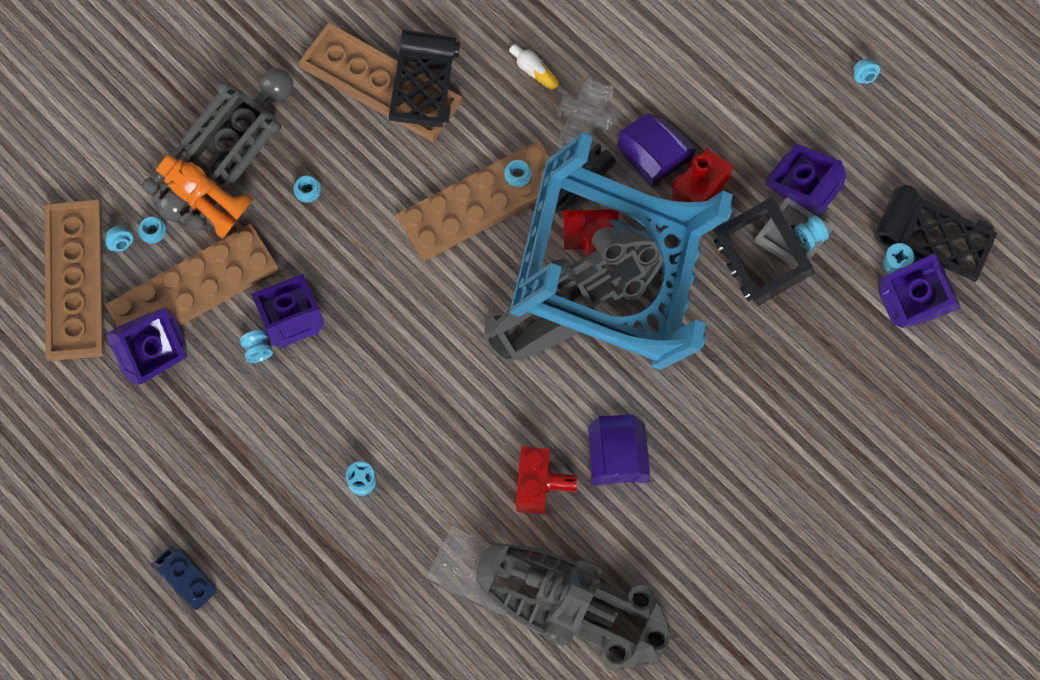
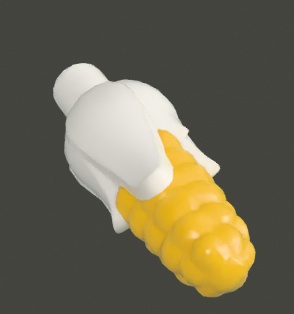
M517 44L511 46L509 52L517 58L516 63L519 68L547 88L553 90L558 87V80L535 52L528 49L523 50Z

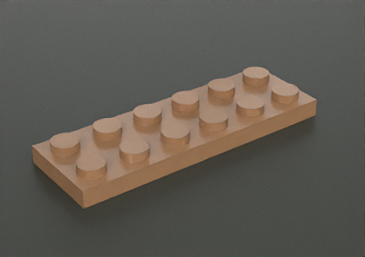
M328 23L299 61L300 68L389 118L398 61ZM403 64L409 72L413 71V69ZM422 74L415 76V79L421 85L430 80ZM410 81L400 85V88L406 94L416 88ZM436 84L426 89L432 97L442 92ZM448 89L446 106L451 107L450 120L463 101L461 96ZM421 93L411 98L417 106L428 101ZM406 102L396 107V112L407 114L412 110ZM433 106L422 111L429 117L438 118L439 112ZM397 122L432 143L447 124L443 122V127Z
M538 140L397 213L396 218L422 262L535 204L546 161L550 156ZM514 160L526 162L532 170L531 180L522 187L511 186L504 177L506 166ZM516 172L513 174V176L521 177L523 176V174L520 172Z
M100 200L44 204L46 359L48 361L104 356Z
M249 224L110 301L105 306L117 327L165 307L174 313L180 327L273 275L279 269L252 224Z

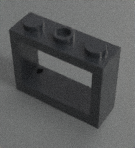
M773 197L766 199L713 230L717 236L713 240L721 255L726 253L730 259V262L727 263L730 272L734 278L740 276L744 283L740 287L743 295L748 302L753 300L757 306L816 273ZM769 213L799 266L757 290L727 237Z

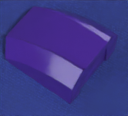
M648 113L621 130L617 144L620 152L651 188L659 184L663 178L685 163H689L696 152V148L674 126L663 118Z
M796 144L783 156L767 176L765 185L786 199L788 197L812 214L818 215L824 214L827 206L837 193L843 189L846 172L842 161Z
M935 253L881 279V299L892 324L898 327L905 328L917 325L961 308L947 273Z
M303 273L251 294L271 344L274 346L286 348L287 345L309 336H317L324 326L320 309Z
M166 307L133 319L107 333V342L110 344L120 371L129 382L141 385L187 357L185 338L174 313Z
M633 414L599 416L588 427L592 486L608 483H649L650 468L645 424Z

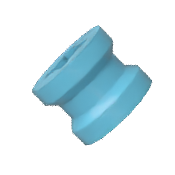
M816 215L808 218L807 223H800L794 227L796 237L807 250L814 248L815 243L818 241L824 242L829 238L827 228Z
M897 243L889 247L883 261L885 271L891 274L912 264L914 261L912 249L903 243Z
M251 331L240 338V344L246 350L244 356L248 363L261 362L273 355L272 347L267 344L268 335L266 331Z
M360 461L348 467L346 480L350 490L359 496L370 494L376 486V476L372 466Z

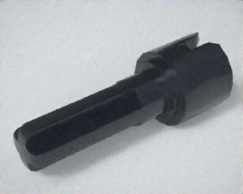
M597 143L589 151L587 162L583 164L582 168L604 176L616 163V159L609 150L601 152V145ZM561 189L556 209L563 211L578 195Z

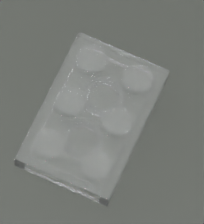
M452 526L425 577L426 581L505 619L507 613L491 601L476 583L478 563L483 553L491 545ZM515 561L516 568L529 572V566ZM497 575L493 583L518 593L524 579L514 575H510L509 578Z

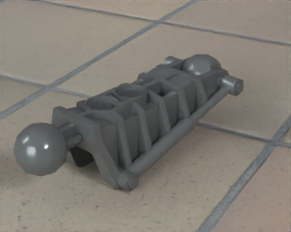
M280 68L268 70L260 79L259 87L261 92L254 100L240 89L229 85L226 81L221 82L217 87L218 94L182 138L180 146L172 156L178 159L185 152L186 155L183 158L185 162H193L201 167L206 176L215 181L217 185L222 184L220 188L226 191L232 183L234 184L269 138L281 131L282 125L266 109L272 102L284 101L291 95L294 87L291 76L287 71ZM224 104L223 109H222L221 111H218V110L221 108V106ZM240 120H245L250 126L244 129L238 127L236 123ZM229 140L233 146L231 148H223L219 142ZM205 149L213 154V157L206 165L198 159ZM218 160L222 161V163L214 172L212 170V167L218 162ZM158 173L154 179L150 177L144 180L142 188L150 195H155L153 201L157 203L158 211L164 219L172 222L180 221L183 224L188 221L189 225L198 232L204 230L207 226V220L204 219L206 216L202 212L194 214L198 209L193 210L186 201L169 188L168 183L160 187L159 182L163 179L161 174ZM208 194L203 196L206 200H210L209 202L215 206L217 203Z

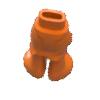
M169 153L156 169L159 174L165 177L164 182L168 183L167 185L176 195L186 201L193 210L196 208L200 210L214 224L216 234L222 239L254 199L248 194L235 197L227 193L215 181L206 176L201 167L193 162H185L183 159L178 161ZM208 194L225 208L229 214L220 211L203 196Z

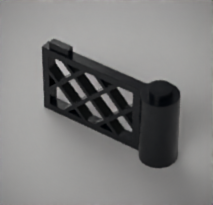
M402 30L389 121L443 127V122L449 123L451 107L446 106L450 75L453 58H459L460 42H456V36ZM404 61L416 62L419 67L409 72L403 64ZM442 65L446 66V70L436 76L430 67ZM425 72L431 79L421 85L415 79V76ZM410 81L416 88L406 94L400 88V85ZM436 84L442 92L432 97L426 89ZM421 93L428 101L417 106L411 98ZM405 102L412 109L407 114L396 112V107ZM433 106L439 112L438 118L429 117L422 111Z
M902 185L894 189L874 237L879 243L888 247L897 243L908 245L913 253L921 258L935 253L944 268L976 282L997 232L992 231L994 227L981 220H978L977 223L972 222L920 198L917 190L912 186ZM922 209L933 213L936 222L924 225L920 216ZM956 223L962 233L950 237L944 224ZM939 226L944 239L932 242L927 230ZM921 232L926 245L918 247L909 243L908 241L912 234ZM978 233L988 238L984 246L975 248L970 236ZM964 238L969 251L958 254L952 241ZM947 244L952 256L948 258L938 256L935 247ZM972 255L976 263L974 272L964 268L960 259Z

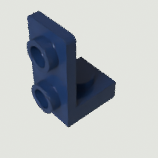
M172 545L150 565L157 574L165 578L194 610H198L216 593V588L178 548Z

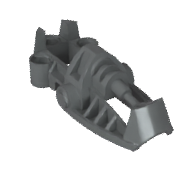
M609 220L612 228L603 227L596 231L592 237V244L596 248L594 252L573 265H570L565 257L552 262L562 267L556 294L554 295L595 310L594 306L609 297L615 301L623 296L628 300H634L644 293L646 286L654 278L664 259L654 240L646 231H639L622 220ZM604 264H615L617 266L607 271ZM509 308L503 315L493 316L492 312L488 311L484 340L499 357L507 362H511L555 346L579 332L541 317L511 344L508 337L513 332L514 326L533 314L526 312L518 317L509 313Z
M494 543L486 549L478 563L476 572L477 586L505 613L529 629L547 637L548 640L557 645H570L574 635L590 642L594 648L602 652L601 662L609 670L616 671L623 667L635 668L658 663L662 653L670 643L671 634L658 603H654L653 591L647 586L638 585L632 588L627 595L600 582L602 570L598 565L588 560L575 562L569 558L533 547ZM515 561L523 565H526L538 572H541L546 576L532 570L530 572H526L524 570L516 568ZM497 575L504 578L514 575L526 580L527 585L537 588L539 591L534 600L496 585L493 582ZM636 595L644 597L647 606L637 607L633 603L632 597ZM591 600L600 602L614 610L618 607L628 612L627 616L644 623L645 626L637 644L584 620L583 617L611 630L618 613ZM651 634L659 636L662 640V646L654 647L650 645L648 636ZM611 648L619 649L623 654V660H612L609 657L608 650Z

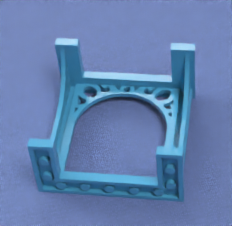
M582 132L546 161L509 313L518 317L526 312L649 358L652 360L650 367L662 370L694 354L704 346L706 323L694 320L684 326L682 320L684 312L689 305V287L695 278L693 269L695 261L700 254V247H698L700 237L730 218L733 209L731 206L733 194L721 191L707 201L678 202L650 196L581 168L587 162L593 136ZM560 188L632 217L651 235L664 261L662 263L660 289L653 302L645 310L631 316L616 317L603 314L554 295L556 294L562 267L550 263L543 269L541 267ZM655 225H657L659 228L665 227V229L659 233L657 232ZM667 235H675L678 238L676 248L665 246L664 239ZM670 255H674L673 264L669 261ZM659 304L664 305L662 313L658 310ZM648 315H652L657 319L659 323L658 333L652 331L648 326ZM635 321L639 322V328L633 327Z

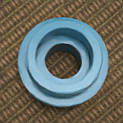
M863 59L854 66V78L861 84L873 82L880 73L878 63L872 59Z
M514 160L506 166L504 177L511 186L522 187L531 180L532 170L526 162ZM516 172H520L523 174V176L514 177L513 174Z
M302 176L295 182L293 190L299 201L308 203L315 201L320 196L321 186L316 178ZM305 188L312 189V191L309 193L303 192Z
M147 217L140 223L138 233L144 242L154 244L160 242L165 237L166 226L157 217ZM151 229H157V232L154 234H148Z
M115 226L106 233L105 243L111 251H123L133 242L132 233L123 226Z

